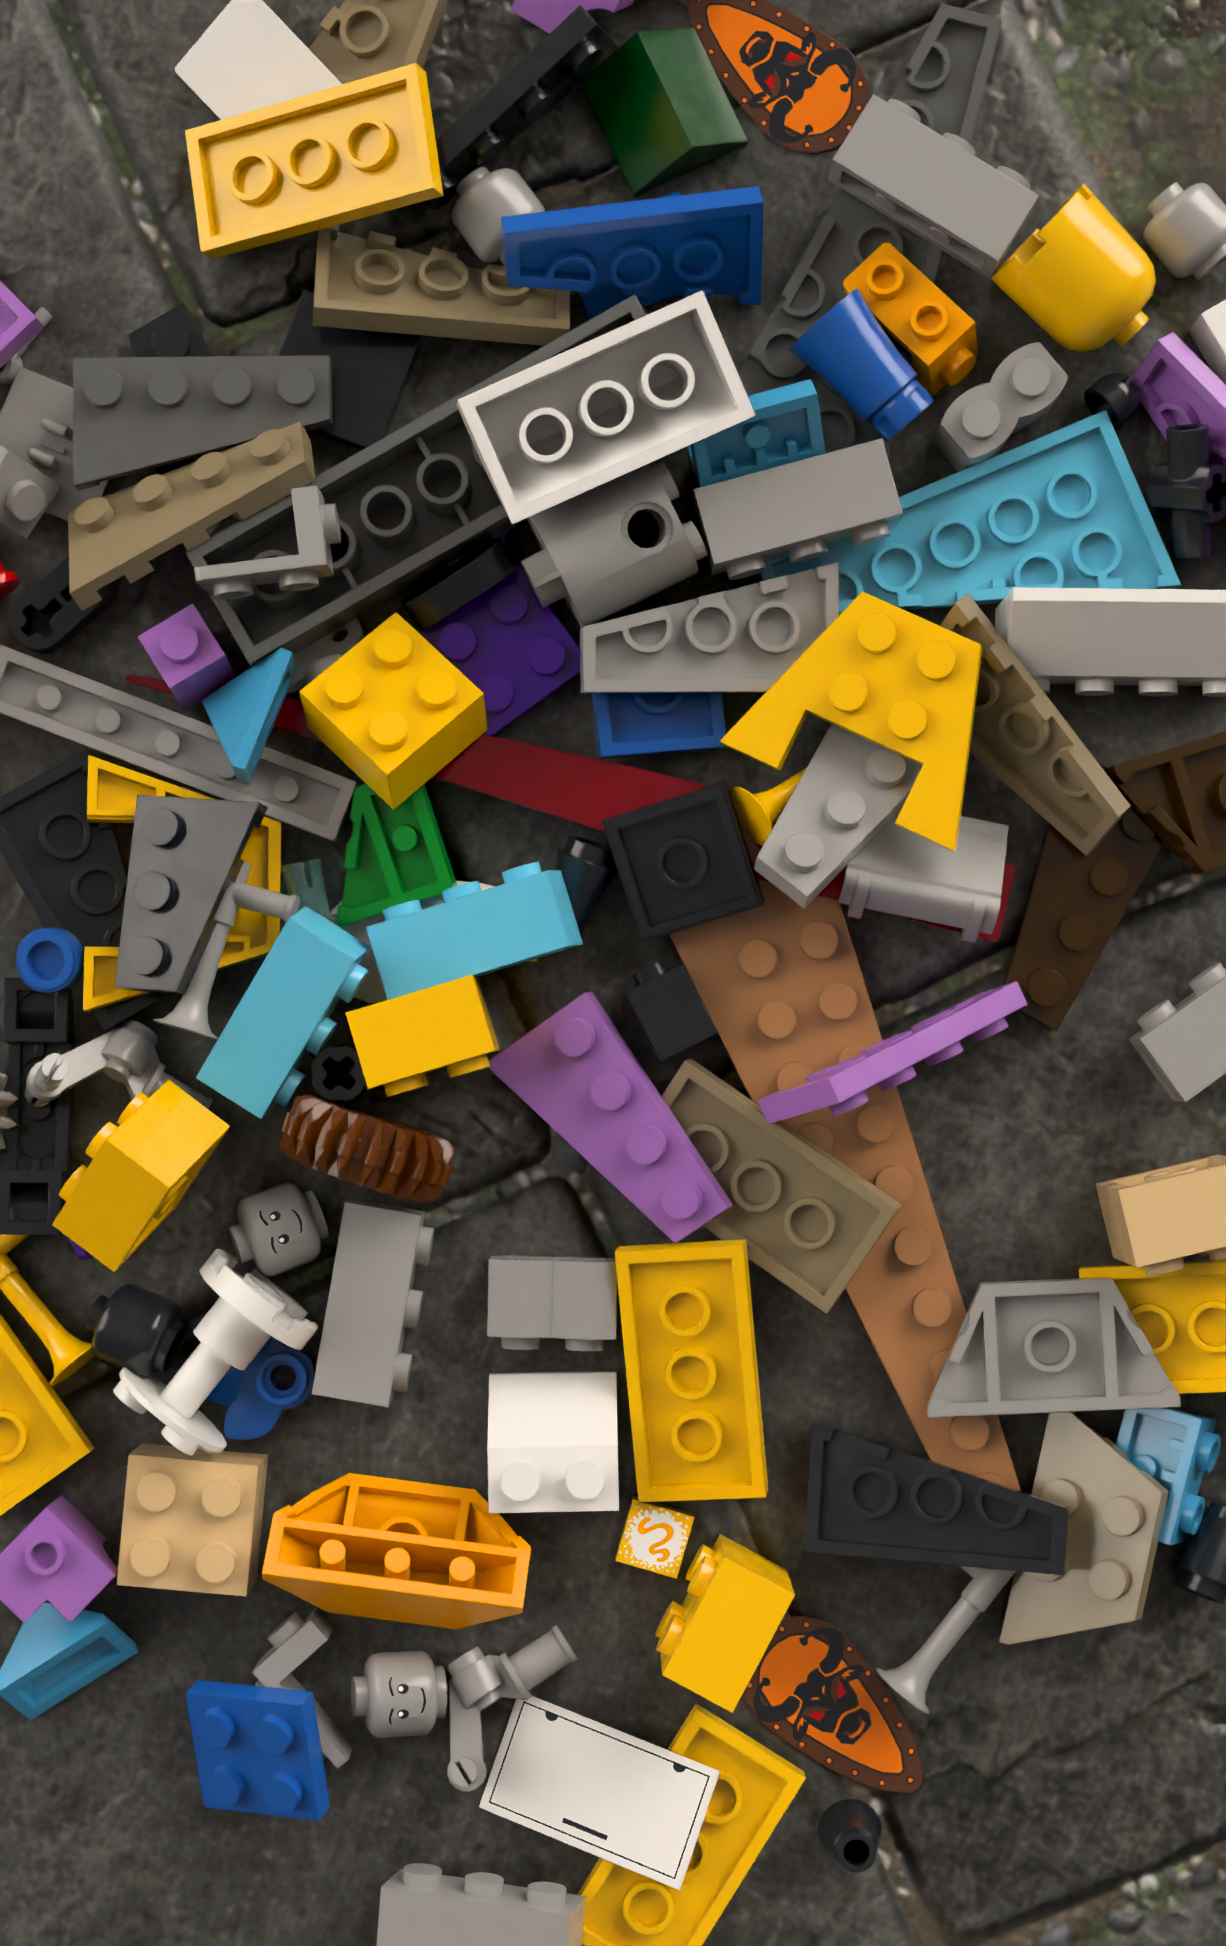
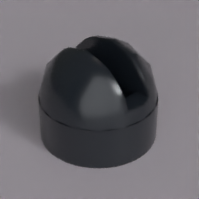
M1124 373L1108 374L1098 379L1084 392L1085 403L1092 415L1106 410L1114 430H1118L1134 416L1139 409L1141 400L1140 388L1135 386L1129 390L1125 385L1129 376Z

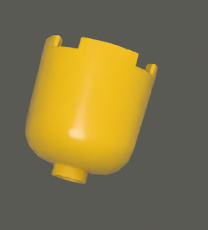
M1083 184L1057 208L1059 210L1058 213L1041 230L1037 228L991 277L998 287L1057 343L1070 351L1081 353L1096 350L1112 338L1120 346L1129 341L1149 320L1142 312V308L1153 295L1156 282L1154 265L1146 252L1092 191Z

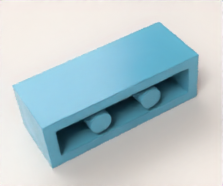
M539 862L529 863L502 872L505 884L482 891L479 881H473L442 891L445 902L422 909L420 901L413 900L382 910L385 921L368 926L366 930L387 1000L469 975L482 976L582 945L583 942L562 872L558 870L542 872Z
M307 906L289 917L200 1069L196 1079L260 1119L277 1104L287 1108L306 1079V1075L298 1071L308 1052H311L317 1056L336 1029L337 1023L329 1019L338 1001L342 999L349 1003L367 977L369 970L360 964L368 953L370 946Z

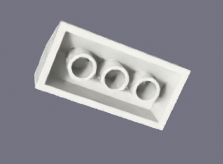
M703 290L457 400V408L511 524H515L756 416Z
M1013 587L995 608V629L1045 694L1050 693V684L1075 685V694L1085 696L1113 694L1114 685H1139V695L1172 696L1178 694V686H1202L1203 696L1226 697V590Z

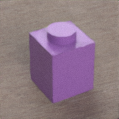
M194 604L189 605L137 636L184 712L198 705L203 699L237 677L226 655Z

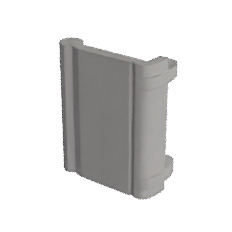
M899 811L846 865L838 903L849 905L847 917L861 919L864 908L963 928L961 940L975 943L979 932L992 934L998 917L1009 826L961 816L957 850L954 853L897 826L895 822L900 813Z

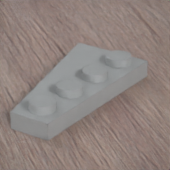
M831 724L756 858L754 870L805 909L902 809L922 765Z

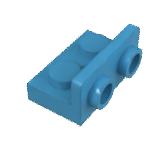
M811 379L749 395L748 398L756 416L687 446L689 459L700 487L826 454L818 395Z
M1170 1407L1125 1409L1116 1445L1126 1453L1128 1460L1139 1470L1148 1472L1169 1491L1158 1541L1168 1545L1183 1543L1186 1541L1188 1534L1194 1535L1197 1532L1203 1517L1205 1499L1198 1496L1204 1471L1210 1473L1213 1470L1219 1455L1221 1437L1214 1434L1217 1420L1206 1415H1194Z

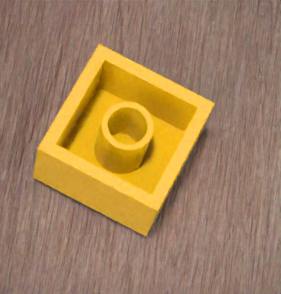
M397 612L299 691L308 729L393 810L488 730L484 693Z
M474 975L345 1013L367 1087L370 1089L384 1086L387 1097L429 1085L426 1073L447 1067L449 1077L452 1078L490 1067L487 1054L500 1051L479 978Z
M169 1079L150 1097L142 1092L137 1094L120 1115L117 1121L120 1124L119 1127L108 1122L97 1133L85 1151L93 1159L87 1168L82 1164L71 1175L58 1194L66 1203L52 1225L113 1272L177 1208L230 1128L226 1122Z
M719 1534L712 1549L703 1544L696 1553L685 1578L690 1581L687 1589L688 1594L682 1606L672 1601L667 1608L655 1634L656 1637L660 1638L656 1650L661 1653L663 1676L733 1713L795 1593L787 1569Z

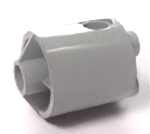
M662 461L651 466L649 464L644 465L527 518L540 551L522 560L521 564L543 607L564 598L582 628L600 623L698 573L697 561L708 556V553L691 520L686 523L684 521L680 522L671 503L672 500L679 497V492L670 472ZM637 511L648 515L654 526L653 538L643 548H640L631 541L627 531L628 522Z

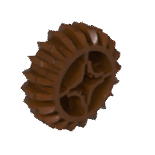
M306 1094L296 1097L290 1112H287L281 1128L283 1135L279 1148L291 1160L300 1162L301 1165L314 1168L319 1172L335 1176L338 1179L402 1199L407 1198L424 1203L436 1201L440 1197L443 1186L447 1185L453 1169L451 1162L455 1149L448 1140L418 1129L415 1126L338 1101H328L321 1096Z

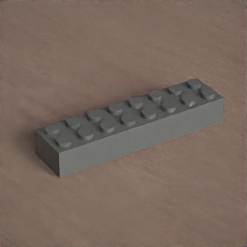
M635 294L315 477V481L304 486H318L324 497L325 504H336L341 543L330 544L334 576L319 577V586L300 591H282L279 589V583L253 586V595L236 599L214 598V591H208L248 663L254 666L279 648L291 651L293 654L299 652L441 571L452 562L465 557L488 541L528 521L526 518L511 524L457 408V400L646 316ZM292 495L284 497L243 521L239 520L211 536L210 540L190 551H185L193 567L299 554Z

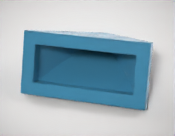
M279 648L202 700L237 781L250 785L296 672L293 652Z
M44 1603L22 1624L0 1669V1696L31 1721L138 1653L136 1643L103 1613L82 1610L69 1622L51 1603Z

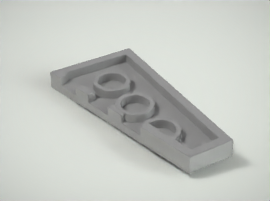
M839 562L580 628L581 693H766L839 616Z

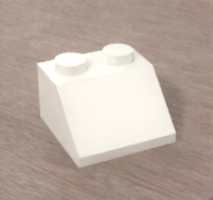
M616 1371L489 1374L487 1444L489 1513L619 1511Z

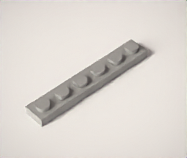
M0 645V714L223 800L260 802L268 807L265 816L337 843L352 805L354 788L359 786L358 782L268 747L264 748L250 785L239 782L213 726Z

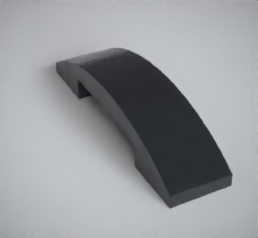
M5 978L2 1041L8 1043L6 1092H10L19 1099L7 1108V1117H10L17 1125L5 1129L4 1143L6 1148L4 1149L3 1170H0V1235H62L63 1233L52 1224L66 1203L58 1194L70 1178L75 1086L62 1092L58 1098L51 1100L43 1107L34 1106L37 1101L35 1097L30 1103L27 1102L25 1089L28 1073L36 1063L43 1061L47 1055L58 1053L61 1056L75 1049L72 986L62 991L44 993L30 988L21 978Z

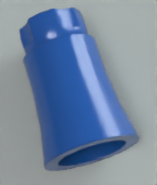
M858 288L829 310L789 349L816 371L848 403L863 422L869 418L872 427L886 442L891 440L934 402L928 391L917 380H914L918 374L899 353L879 325Z

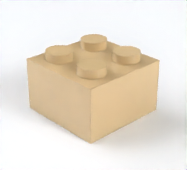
M1214 1155L1095 1184L1113 1258L1136 1268L1144 1266L1146 1275H1157L1182 1269L1185 1267L1183 1257L1193 1254H1209L1210 1260L1226 1259V1156Z
M142 1443L128 1456L117 1585L247 1597L257 1582L268 1454L224 1450L221 1453L213 1452L208 1454L198 1448L190 1456L174 1446Z

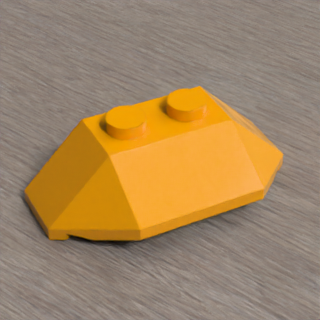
M348 1473L310 1493L293 1506L287 1505L273 1513L262 1579L329 1613L459 1629L523 1612L531 1546L520 1535H516L499 1513H489L488 1502L475 1489Z

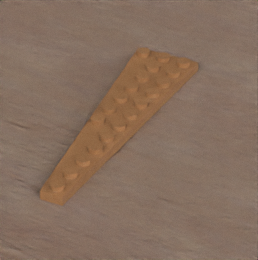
M760 880L758 881L765 900L763 906L669 934L751 1100L759 1105L757 1100L776 1091H783L806 1084L805 1077L826 1067L834 1066L861 1055V1050L882 1041L842 907L838 903L839 901L816 896L804 909L772 883ZM875 1084L865 1089L869 1101L837 1116H832L829 1107L781 1120L902 1204L845 1290L929 1459L1021 1491L998 1415L928 1418L927 1403L966 1316V1310L897 1086L881 1091L878 1084Z

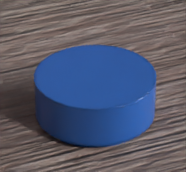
M54 927L38 929L29 933L19 944L16 952V968L23 982L30 988L44 993L62 991L74 985L81 977L84 970V950L79 940L65 929Z

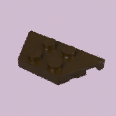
M1226 731L1104 769L1125 799L1194 875L1226 866Z

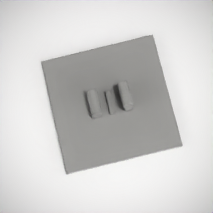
M19 367V371L15 376L0 412V444L61 485V488L44 513L68 522V510L80 506L90 498L104 497L111 479L101 481L98 486L79 491L73 486V388Z

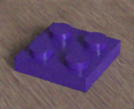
M519 565L507 577L434 625L418 632L484 693L488 728L484 735L497 736L580 675V648L549 606H542L526 574Z

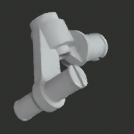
M127 1020L121 1028H116L61 1056L58 1053L47 1055L43 1061L36 1063L29 1071L25 1089L27 1102L30 1103L35 1097L37 1101L34 1106L43 1107L51 1100L58 1098L62 1092L103 1071L112 1080L125 1084L132 1100L140 1092L150 1097L169 1079L207 1109H209L213 1098L204 1096L164 1072L166 1065L159 1061L155 1045L158 1042L157 1035L147 1026L133 1020Z
M557 1625L510 1657L505 1652L500 1656H484L479 1646H477L446 1667L452 1677L449 1680L451 1760L447 1767V1776L454 1788L470 1792L479 1788L485 1780L486 1765L483 1756L481 1711L502 1697L528 1700L532 1697L529 1690L554 1675L569 1663H574L578 1660Z

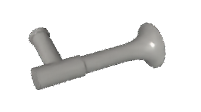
M244 862L235 883L229 882L214 916L217 924L186 994L182 995L181 1000L171 1013L164 1018L154 1019L153 1021L192 1034L218 1040L219 1038L212 1033L208 1023V1004L229 930L234 925L238 908L273 916L287 922L289 917L299 911L300 897L293 894L288 896L246 884L252 865Z
M959 1566L973 1577L962 1591L961 1598L922 1647L908 1661L897 1668L886 1671L876 1668V1672L909 1703L922 1712L929 1714L925 1704V1693L932 1675L981 1612L984 1613L1016 1571Z

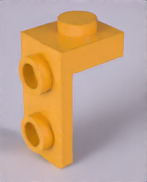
M883 243L844 279V292L849 295L858 288L879 325L912 355L913 369L918 374L915 380L932 397L944 385H956L971 371L978 355L976 322L890 243Z

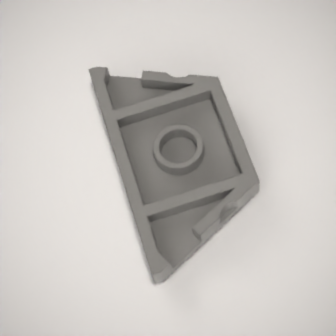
M1111 1277L980 1283L929 1398L927 1415L928 1418L1166 1408L1181 1407V1400Z

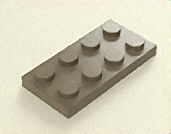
M691 1058L685 1060L661 1097L733 1204L731 1208L703 1227L721 1240L746 1239L748 1259L827 1314L832 1310L902 1204L782 1121L767 1124L759 1105Z

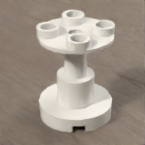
M216 1249L199 1271L206 1283L220 1296L193 1330L194 1335L201 1343L168 1385L153 1376L142 1378L123 1367L119 1372L121 1381L113 1390L118 1399L132 1410L140 1414H144L148 1410L166 1425L161 1431L164 1438L174 1447L190 1456L198 1448L208 1454H212L213 1452L221 1453L227 1446L221 1432L198 1408L231 1366L244 1371L271 1336L289 1347L302 1350L318 1329L316 1322H311L305 1318L308 1312L288 1293L254 1268L251 1273H246L243 1276L233 1270L239 1258L222 1249Z

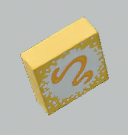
M633 1496L615 1561L677 1579L694 1521V1513L657 1502H638V1497Z

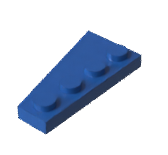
M755 186L501 217L504 268L508 286L589 292L594 285H607L621 288L623 295L633 296L635 294V296L648 297L650 289L682 291L683 298L703 290L708 302H710L712 294L737 296L739 304L761 306L764 202L760 188Z

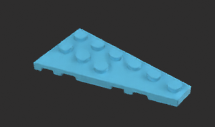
M1106 410L899 497L903 514L896 526L889 527L891 535L888 538L863 546H853L851 538L827 544V554L809 561L791 563L789 555L764 561L766 570L758 573L760 580L765 581L839 562V615L862 591L903 610L953 607L956 602L968 593L977 605L1000 603L1013 587L1177 589L1181 586Z

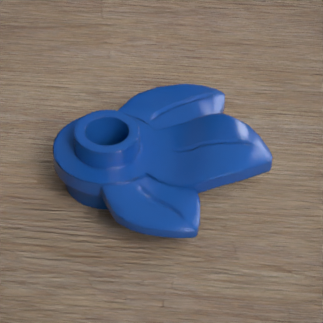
M272 1336L244 1371L231 1366L207 1397L211 1401L228 1406L224 1421L225 1437L248 1440L258 1438L271 1431L283 1410L299 1406L310 1396L314 1383L315 1367L310 1357L303 1350H297L284 1345V1343ZM287 1365L294 1370L296 1380L293 1386L283 1388L276 1384L273 1373L277 1366Z

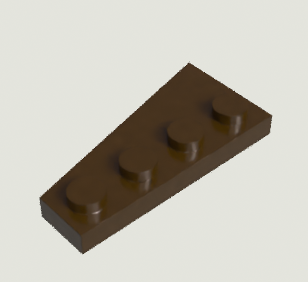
M1099 763V765L1102 767L1103 770H1104L1105 768H1107V767H1105L1104 765H1102V764ZM1132 805L1100 844L1087 856L1049 822L1047 823V833L1039 861L1034 869L1029 887L1031 890L1022 921L1019 923L1002 986L1017 981L1028 1005L1016 1011L1051 1031H1057L1164 844L1162 838Z

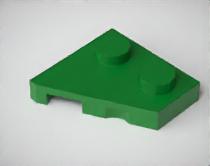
M367 784L354 788L350 816L353 822L352 834L346 845L343 867L347 868L342 905L338 906L337 911L339 927L382 914V910L413 900L422 901L440 895L446 889L458 886L425 784L394 810Z

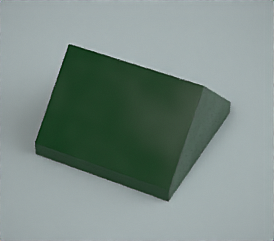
M694 28L638 31L581 80L583 92L634 198L742 148L748 143Z

